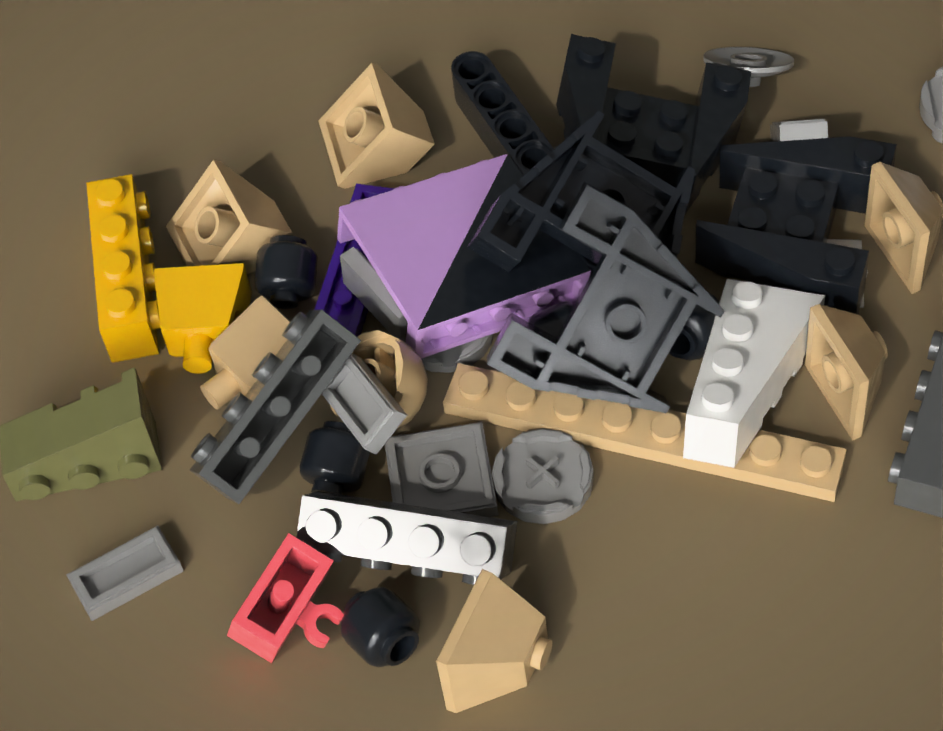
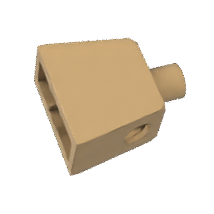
M262 295L238 316L209 347L217 374L202 384L200 389L207 401L217 410L232 400L239 392L246 395L257 381L252 374L260 361L269 352L276 355L287 341L282 334L290 322Z

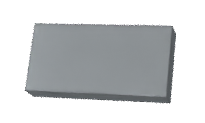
M825 119L772 122L770 124L771 141L828 138V122Z
M350 248L340 255L343 283L392 336L406 342L407 320L371 263L358 249Z
M355 354L349 356L322 393L361 446L376 455L407 417L404 410L363 359Z
M157 525L66 575L88 616L93 621L182 573L183 568Z

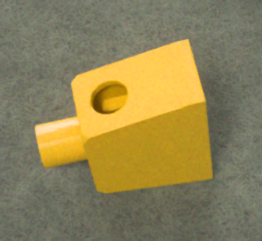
M244 263L154 268L160 328L169 355L183 357L182 366L190 373L202 374L210 371L212 368V359L209 352L211 343L250 304L252 291Z

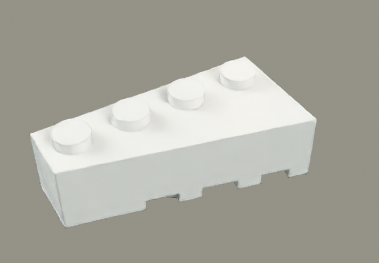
M726 280L719 303L725 312L721 318L717 315L715 316L686 413L683 458L733 468L736 466L761 428L764 416L770 407L774 408L782 396L784 386L791 376L795 377L803 365V358L806 355L810 307L818 304L824 305L825 295L755 284L753 282Z

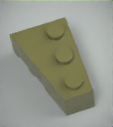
M135 367L121 373V382L98 391V388L94 385L81 390V399L59 409H57L55 404L51 403L0 425L2 475L15 501L26 499L39 500L49 494L72 489H90L100 483L124 478L137 479L147 473L162 470L156 421Z

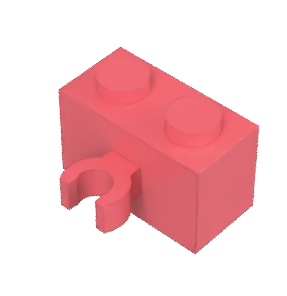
M288 533L233 618L227 636L270 663L274 661L296 624L304 629L305 637L312 645L325 648L330 638L317 629L316 621L326 618L332 623L339 625L344 614L334 605H316L311 600L326 578L334 560Z

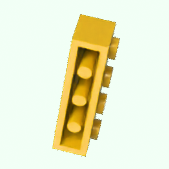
M132 174L86 182L98 324L111 362L159 354L156 329H160L157 300H153V291H156L154 281L155 266L154 263H149V255L155 254L154 241L150 227L145 226V219L151 218L146 191L138 192Z

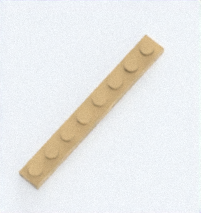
M458 363L443 401L446 414L525 432L541 428L558 430L572 436V441L578 444L835 502L846 460L847 449L764 430L757 432L734 468L683 458L686 413L673 410L662 413L629 407L627 404L599 399L591 400L555 391L547 392L531 389L502 372Z

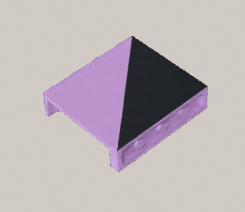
M509 154L489 160H482L476 164L448 173H440L435 177L407 186H399L391 191L366 199L355 200L350 204L339 207L337 234L339 243L341 244L353 239L357 241L407 320L406 343L415 350L421 359L500 332L511 313L528 322L533 314L561 302L568 301L575 305L589 280L591 270L579 254L541 230H538L523 258L510 272L467 248L491 205L505 190L523 176Z

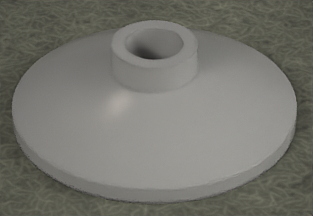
M717 48L705 52L703 56L705 64L707 62L750 71L749 87L760 86L761 77L780 74L794 66V58L792 56L763 48Z

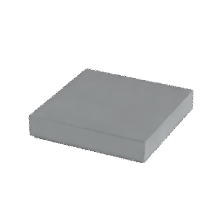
M482 422L392 436L385 443L392 501L394 503L486 517L498 516Z

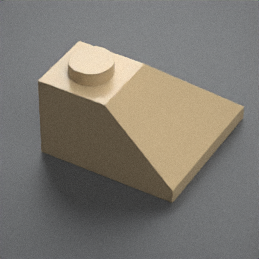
M371 63L318 120L337 186L344 189L354 187L356 183L366 184L405 174L435 145L424 111L379 65Z
M218 160L211 162L166 225L186 266L244 263L247 274L256 271L257 252L263 245L270 243V239L275 236L292 234L275 201Z
M878 162L871 166L864 226L911 294L921 290L939 239L943 218V203L935 191L930 192L918 175Z
M818 304L810 307L805 366L853 441L862 437L882 381L884 361L888 357L887 347L882 336L877 331L872 332L861 315Z
M483 569L436 660L446 710L454 713L526 687L534 670H543L552 650L553 642L551 639H548L546 617L496 575Z

